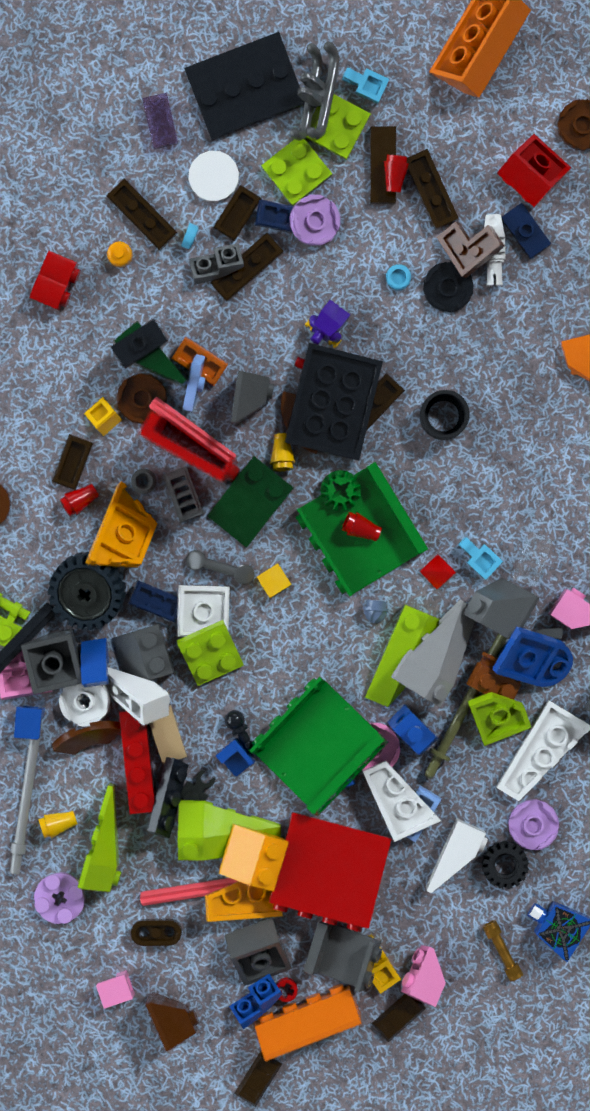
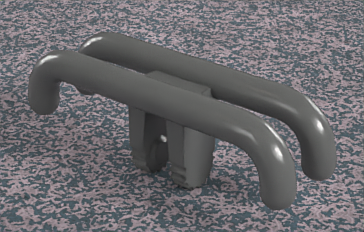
M330 41L324 44V49L328 53L330 60L326 83L320 80L323 62L321 52L315 44L310 43L307 45V51L310 53L313 63L311 73L301 74V82L308 88L302 87L298 89V97L305 101L300 129L293 128L290 130V136L295 140H303L307 135L310 138L319 139L326 132L340 61L337 48ZM321 106L317 127H310L314 107Z

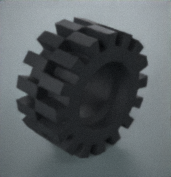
M503 841L495 842L493 846L487 848L488 850L483 854L482 868L485 877L492 885H496L501 889L503 887L511 889L514 885L516 887L520 885L519 882L521 880H525V875L529 870V862L520 846L513 842ZM502 855H509L515 861L513 871L508 874L499 873L495 867L496 860Z

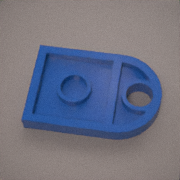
M516 627L492 669L501 676L539 687H548L557 684L568 675L572 668L573 655L567 645L559 639ZM563 662L558 669H553L555 664Z

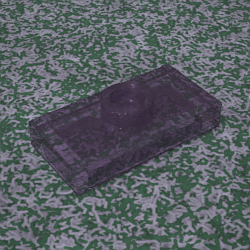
M167 93L142 98L153 148L158 149L178 144Z

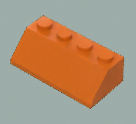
M471 0L429 73L465 94L480 98L531 9L522 0Z
M343 984L335 985L329 989L330 992L322 996H320V993L312 994L305 998L306 1002L297 1005L296 1002H292L283 1006V1011L273 1014L272 1011H269L259 1017V1020L255 1021V1029L264 1060L268 1061L362 1024L361 1012L350 985L345 987Z

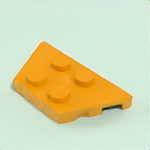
M122 481L115 489L85 562L88 565L138 568L143 562L157 522L144 510V506L138 499L135 501L125 490L126 484Z

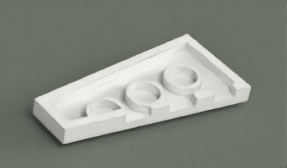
M548 700L496 788L519 801L542 779V776L551 767L553 768L559 762V759L590 731V725Z

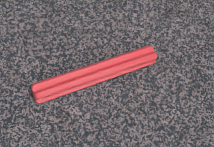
M154 398L149 405L151 410L225 464H227L231 456L236 458L235 453L160 398Z
M224 878L142 891L140 893V901L143 906L204 897L238 881L232 878Z

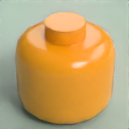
M118 241L111 244L108 248L107 258L113 266L122 268L131 263L133 252L128 244Z

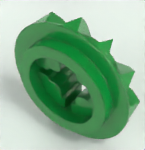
M336 470L324 478L320 493L322 500L329 508L345 511L352 508L358 502L361 495V486L356 476L352 473ZM333 482L340 486L349 482L348 488L345 490L349 499L342 495L336 496L334 499L332 498L336 492Z

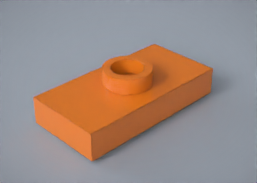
M185 336L171 359L190 371L194 357L197 354L205 356L201 377H205V381L215 386L228 363Z

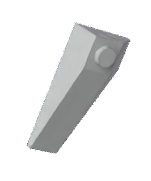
M459 600L439 620V626L431 634L426 633L421 638L423 642L414 651L410 649L403 656L391 676L399 683L441 707L454 686L475 620L463 614L468 604L462 600Z

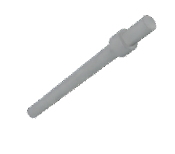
M40 738L38 740L30 739L15 841L11 843L10 853H13L10 867L11 874H20L22 856L26 853L27 844L25 843Z

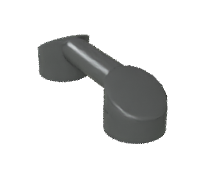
M193 550L186 556V564L190 569L199 570L206 568L230 575L243 585L249 584L255 576L254 570L247 564L235 567L205 558L204 553L199 550Z

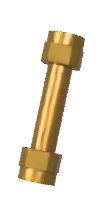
M492 920L483 925L482 927L488 939L493 941L506 967L504 971L510 982L521 978L524 974L508 951L500 935L502 931L497 921Z

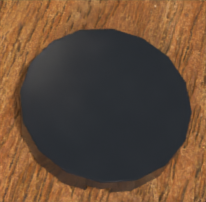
M453 262L439 263L428 271L424 279L423 292L427 302L433 308L440 312L452 313L461 310L468 304L473 295V279L471 275L467 278L462 277Z

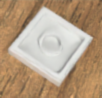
M178 585L177 636L185 637L221 620L224 621L228 629L230 587Z

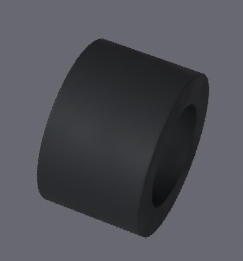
M439 390L432 393L424 401L420 409L422 428L429 436L438 440H449L458 436L469 422L470 411L467 402L460 394L451 390ZM448 401L457 408L459 419L454 428L448 431H439L430 424L428 414L430 408L435 403Z

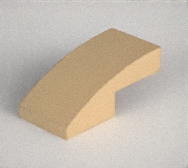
M169 705V716L150 723L162 764H165L166 757L178 760L187 757L172 706Z

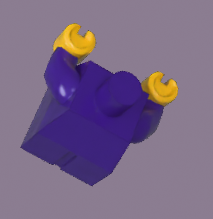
M329 300L319 316L312 315L305 323V327L309 326L310 331L314 332L310 338L311 341L318 345L323 339L329 345L332 344L333 348H336L342 341L339 332L347 323L350 314L332 300Z

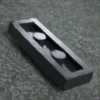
M166 757L147 830L152 834L169 839L174 827V820L181 801V793L188 769V764L176 758Z

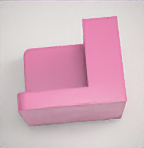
M127 970L117 973L116 977L96 985L104 1009L131 1000L135 995Z

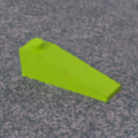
M404 604L365 698L386 707L393 703L406 686L391 677L403 656L410 649L414 651L423 642L421 638L426 633L431 634L439 626L440 619Z
M113 783L107 786L98 817L99 824L96 825L91 839L92 849L89 850L77 887L80 889L110 892L113 886H118L122 872L117 871L119 854L115 784Z
M181 800L178 814V860L204 861L223 858L233 824L281 837V824L253 815L250 817L236 813L234 809L227 808L226 810L213 806V803L208 801Z

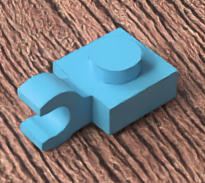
M347 68L342 78L343 81L358 86L355 94L377 104L389 81L388 78L367 68L364 75Z
M464 537L458 544L471 556L466 563L485 580L503 562L485 544L478 549L467 537Z

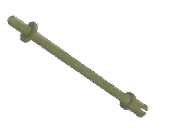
M497 634L488 654L497 658L507 638ZM472 687L468 689L437 750L430 748L429 751L434 756L425 771L426 778L431 779L435 776L443 759L448 762L450 761L446 753L470 709L467 701L476 698L478 690Z

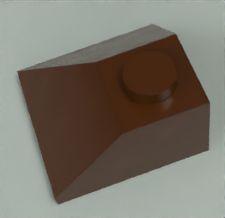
M152 992L149 994L145 1005L166 1052L196 1034V1025L199 1024V1019L194 1009L190 1011L187 1004Z

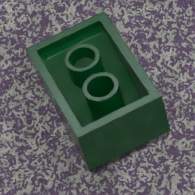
M136 321L113 341L117 343L142 326ZM160 348L134 363L137 367L180 386L187 387V380Z
M253 456L207 517L247 548L294 488Z

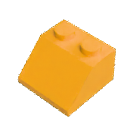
M233 824L218 873L245 884L274 892L289 842L276 835Z

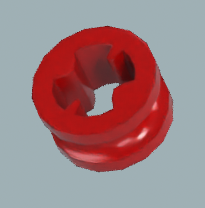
M281 978L276 983L278 988L280 986L285 987L287 983L291 985L290 989H294L293 993H288L287 996H280L279 1000L282 1002H290L297 996L298 987L291 978Z

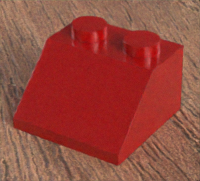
M533 134L509 157L497 174L507 185L516 190L524 201L535 207L565 176L571 167L538 136Z

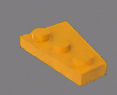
M240 881L205 895L207 922L283 916V911L272 909L273 904L268 902L272 891Z

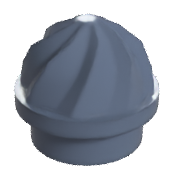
M366 600V607L363 606L366 619L375 624L383 621L389 610L386 609L387 602Z

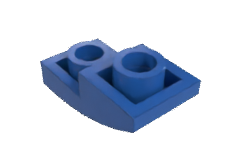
M107 639L81 641L82 686L85 688L109 684Z
M270 974L249 986L250 993L229 1006L243 1029L268 1011L282 995Z

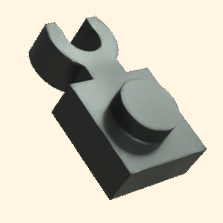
M200 770L196 776V784L194 785L188 781L182 789L181 800L206 801L209 795L204 790L213 786L216 778L212 777L210 782L204 783L201 776L205 770Z

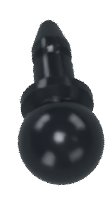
M237 710L228 712L225 716V725L230 730H233V736L238 734L244 749L251 755H254L249 751L253 745L248 733L245 731L248 725L244 724V715Z

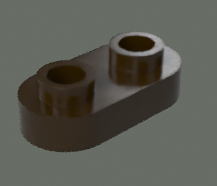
M140 919L134 923L131 929L132 940L140 946H171L176 944L182 935V927L174 919ZM145 927L149 930V934L142 936L139 930ZM167 927L173 928L174 934L171 936L166 935L165 929Z

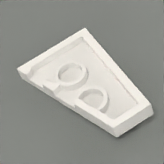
M386 760L363 770V774L394 842L441 821Z

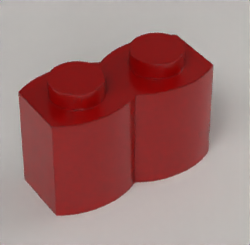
M48 251L29 298L60 311L61 306L66 307L71 297V293L68 292L71 283L76 284L81 272L80 269H77L79 264Z

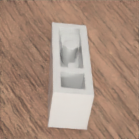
M108 667L109 684H106V687L109 690L110 697L138 722L146 725L169 716L170 696L166 690H163L153 681Z
M456 818L425 887L426 891L430 893L435 891L474 859L478 851L483 852L488 840L485 838L486 833L484 830Z

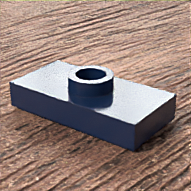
M262 199L259 200L255 226L293 233L290 227V214L293 206Z
M520 203L502 216L503 223L529 259L551 245V242L523 203Z
M139 580L136 581L127 604L175 623L177 620L178 596Z

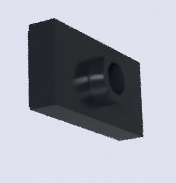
M152 319L110 347L124 369L167 343L168 340L155 319Z

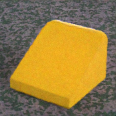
M103 397L84 413L103 436L122 421V418Z
M279 564L274 565L257 576L258 581L269 598L292 585Z

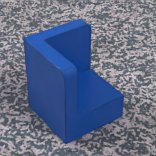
M16 707L14 738L38 740L40 738L41 720L44 718L45 707Z
M237 738L216 754L217 759L224 763L234 776H238L255 763V760L244 749Z

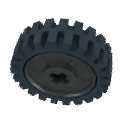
M82 552L76 553L74 556L71 555L63 561L54 571L49 581L50 587L48 588V595H51L49 602L50 605L54 604L53 611L55 614L59 612L61 614L59 618L62 621L65 619L69 621L67 625L73 627L76 624L77 629L82 630L84 627H87V630H93L96 626L100 628L108 624L118 614L126 597V583L122 581L124 578L122 572L118 573L119 568L117 566L86 564L89 552L82 554Z

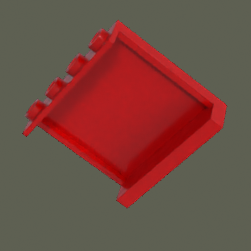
M151 411L139 432L141 436L224 484H227L228 480L231 482L235 480L240 469L237 467L239 462L234 457H230L223 470L163 437L162 433L168 422L157 413Z
M291 812L285 838L289 843L274 892H271L268 900L269 903L273 904L272 909L287 912L288 908L298 910V916L312 919L313 914L323 917L322 922L336 926L338 921L348 923L347 929L358 932L362 931V927L369 929L392 838Z

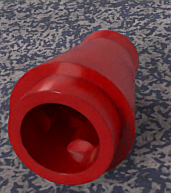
M387 155V159L384 161L386 191L401 193L402 184L409 166L407 156Z
M90 484L65 493L60 502L69 517L74 514L77 516L92 501L98 498L99 494L95 487Z
M349 512L342 526V531L347 532L348 536L370 539L375 542L378 540L382 527L375 525L358 512L355 514Z

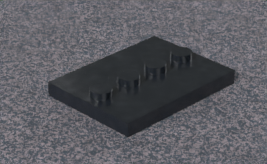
M279 32L184 68L211 141L305 105V101L298 97L300 86Z
M308 343L284 443L359 461L383 361Z

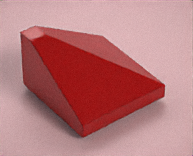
M438 554L419 571L436 589L440 588L456 573Z

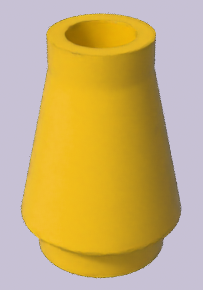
M286 433L274 434L270 465H273V471L285 472L293 470L295 459L291 445L284 443Z
M73 811L46 814L43 818L38 819L44 839L48 837L52 839L69 828L78 825Z

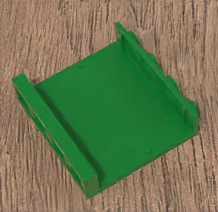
M376 462L354 475L360 483L361 495L358 502L352 508L345 511L333 510L324 503L320 495L301 508H298L299 514L295 516L302 529L307 527L311 532L312 536L308 539L316 551L321 549L326 558L322 559V562L328 572L334 571L337 575L338 580L335 583L342 595L347 592L349 597L418 554L428 550V547ZM349 482L342 486L339 484L335 486L336 492L332 498L334 499L336 496L342 495L349 499L345 492ZM349 512L354 514L358 512L375 525L382 527L381 534L376 542L370 539L348 536L347 532L342 531L343 523Z
M321 677L317 680L314 678L308 682L304 688L306 691L300 698L295 697L287 705L288 710L282 716L278 715L269 724L271 728L264 735H258L252 742L253 747L249 750L252 754L257 755L307 805L306 808L316 816H319L389 743Z

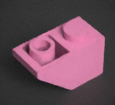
M572 588L571 591L564 589L548 614L570 629L590 625V604L584 600L586 595L575 588Z
M421 945L413 954V964L402 980L403 988L401 992L427 1005L436 1007L446 982L435 950L429 946Z

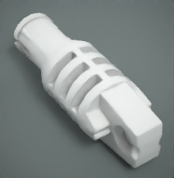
M501 214L486 215L484 227L487 225L492 226L505 246ZM505 247L486 262V286L494 285V275L496 286L503 285L502 263L506 260Z

